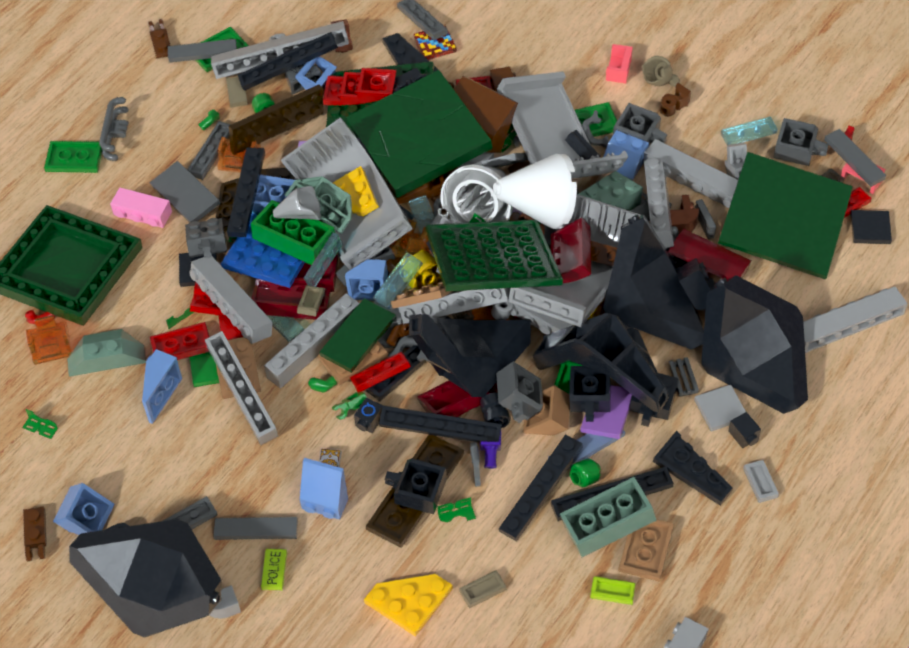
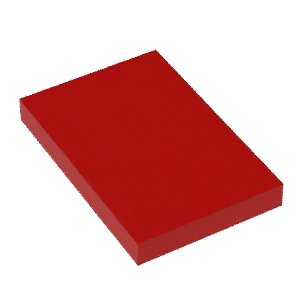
M206 322L150 336L153 353L157 349L180 360L209 352L205 339L210 336Z

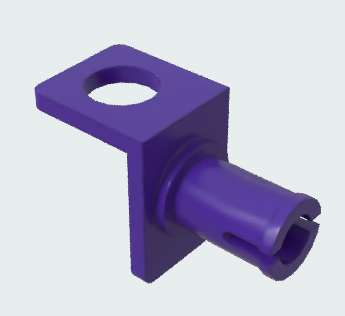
M501 432L499 442H480L481 450L485 451L484 468H497V451H501Z

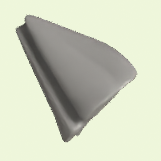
M312 186L296 188L273 210V216L275 218L320 220L321 207L315 189Z

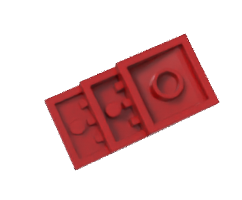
M361 68V73L344 72V77L328 76L323 96V105H355L379 101L393 94L396 70Z

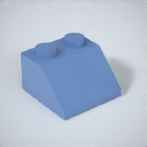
M616 130L607 145L603 157L607 153L610 155L614 153L616 156L620 155L622 151H626L628 158L617 172L633 181L643 165L644 152L649 147V142Z
M367 259L345 274L348 295L353 299L363 300L365 298L369 301H375V299H378V291H386L387 297L389 279L386 260Z
M80 483L69 488L53 522L65 530L78 535L80 533L100 531L103 529L114 503L84 483Z

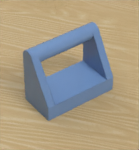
M319 56L306 62L295 78L305 90L318 84L324 90L327 77L333 75L337 67ZM314 63L323 72L316 83L305 77Z

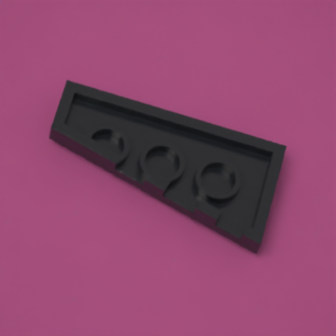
M399 33L382 38L384 46L396 65L430 62Z
M676 431L654 456L653 462L661 468L667 467L669 473L721 506L731 494L733 487L716 470H713L707 464V461L702 456L700 457L693 450L694 448L688 442L686 443L681 438V434Z

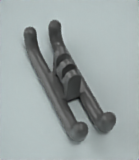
M116 97L108 103L99 140L104 158L110 161L118 160L116 154L109 153L115 151V146L111 145L112 138H125L129 122L127 120H116L119 114L129 111L128 107L121 106L114 109L116 105L126 102L124 97Z

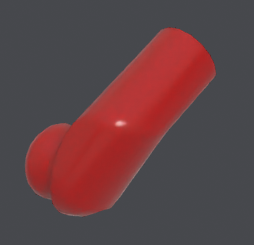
M29 310L25 313L26 321L29 324L43 325L55 318L49 312L37 315L33 310Z

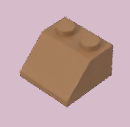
M555 385L543 390V407L540 412L528 420H524L523 432L526 434L554 436L568 430L570 414L569 394Z

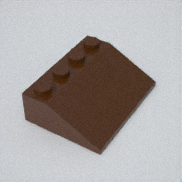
M462 76L454 91L491 139L493 149L487 152L501 153L518 102L466 76Z

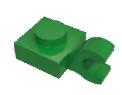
M355 392L343 399L341 403L335 404L332 410L336 411L340 408L341 414L336 417L339 420L344 419L349 409H358L367 397L363 392Z

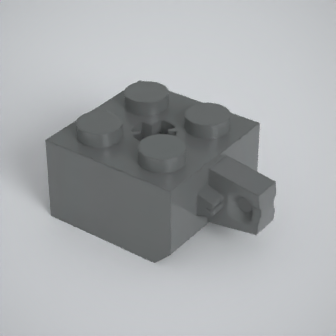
M628 103L613 129V135L617 130L649 142V146L655 139L663 143L667 140V134L660 131L661 117L655 112Z
M784 118L777 139L774 158L809 166L812 155L826 156L829 144L816 139L818 134V127L816 125Z
M211 218L203 222L193 221L185 224L186 242L190 258L198 256L210 257L212 254L227 252L222 218Z
M514 361L496 373L499 404L512 411L515 421L521 423L523 420H528L541 411L543 396L541 379Z

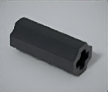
M577 130L571 132L565 139L569 146L580 158L583 157L584 160H589L593 155L594 157L599 155Z

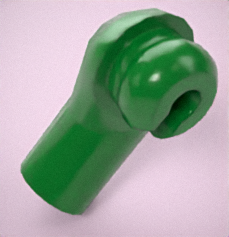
M216 110L208 112V116L198 124L203 131L219 120V112H216Z
M333 376L327 380L312 377L308 381V385L312 390L322 393L327 392L337 384Z

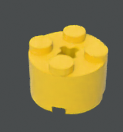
M420 250L410 258H406L401 264L403 267L401 277L411 288L421 289L422 286L428 284L435 286L438 285L441 279L440 274L436 272L437 263L435 258L426 250Z

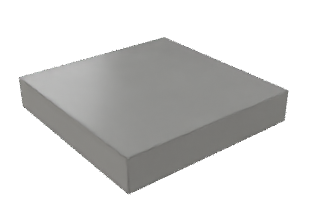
M731 384L697 395L694 398L710 431L729 426L732 419L746 412Z

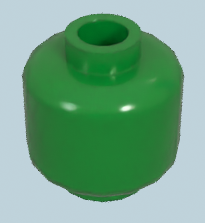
M259 93L252 100V108L255 113L275 105L272 96L267 93Z
M585 458L572 465L570 478L575 485L585 488L598 482L601 468L593 459Z

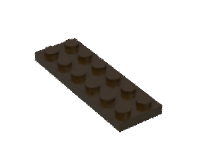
M318 84L229 125L230 151L233 155L245 151L246 147L251 148L323 114V88Z
M428 435L412 459L446 467L448 479L464 456V450L437 436ZM392 487L367 523L366 530L402 548L425 512L395 504V489Z

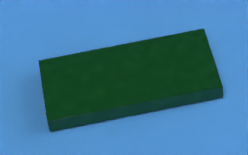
M364 298L320 350V356L352 373L395 321L396 314Z

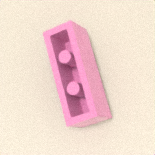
M124 188L118 189L110 203L113 214L117 217L146 223L153 227L163 228L172 213L169 200Z

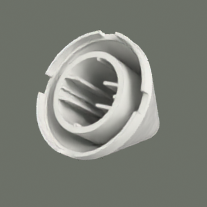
M553 154L498 179L493 185V194L499 200L547 227L561 229L563 224L569 223L576 202L577 184L572 182L570 173L575 172L573 163L566 154Z
M466 165L453 171L447 177L441 189L442 208L449 212V220L453 223H469L476 213L486 222L508 221L513 207L499 200L493 194L494 183L506 176L504 171L499 168L480 165Z

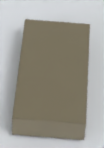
M226 78L230 107L248 105L246 90L244 91L241 87L239 78Z
M306 286L298 305L297 313L316 316L325 294V288Z
M497 570L459 588V592L469 609L507 590Z

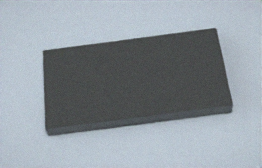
M178 161L150 182L151 186L164 199L169 200L170 204L189 223L199 221L220 204L219 199Z

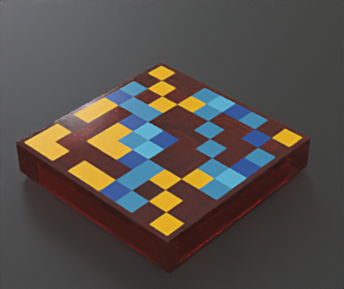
M424 31L414 33V39L421 54L428 60L457 52V47L449 31L448 34L436 40H433Z

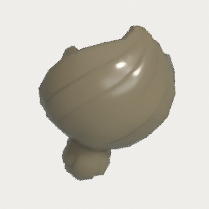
M652 56L641 67L644 79L650 85L663 86L669 83L671 86L676 87V84L680 83L678 76L672 74L670 62L663 56Z

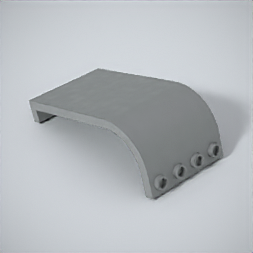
M564 72L502 79L497 87V91L518 102L512 124L530 164L553 154H566L571 159L575 172H570L571 179L612 173L624 165L623 163L628 158L626 151H622L620 155L616 156L614 153H611V155L607 153L602 158H599V155H596V157L593 155L589 160H584L565 141L571 132L577 130L589 143L562 85L566 78Z
M341 117L281 159L283 165L296 180L323 176L333 183L359 166H362L365 170L379 208L365 216H357V214L352 213V220L341 234L335 230V245L341 254L342 262L349 270L372 258L413 229L375 163Z
M576 194L573 215L568 224L582 217L591 227V241L618 248L621 226L628 223V219L637 215V213ZM591 261V275L580 280L557 286L510 288L509 302L582 327L605 298L613 267Z

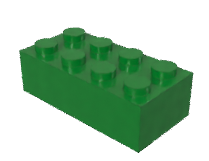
M271 200L251 222L252 238L312 266H316L336 243L335 227L313 219L275 218L273 210L280 203Z

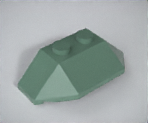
M323 176L295 180L285 196L287 197L296 188L312 186L315 189L321 207L320 220L335 227V230L342 234L352 220L351 195Z
M123 329L84 335L67 359L69 377L146 363L145 347Z

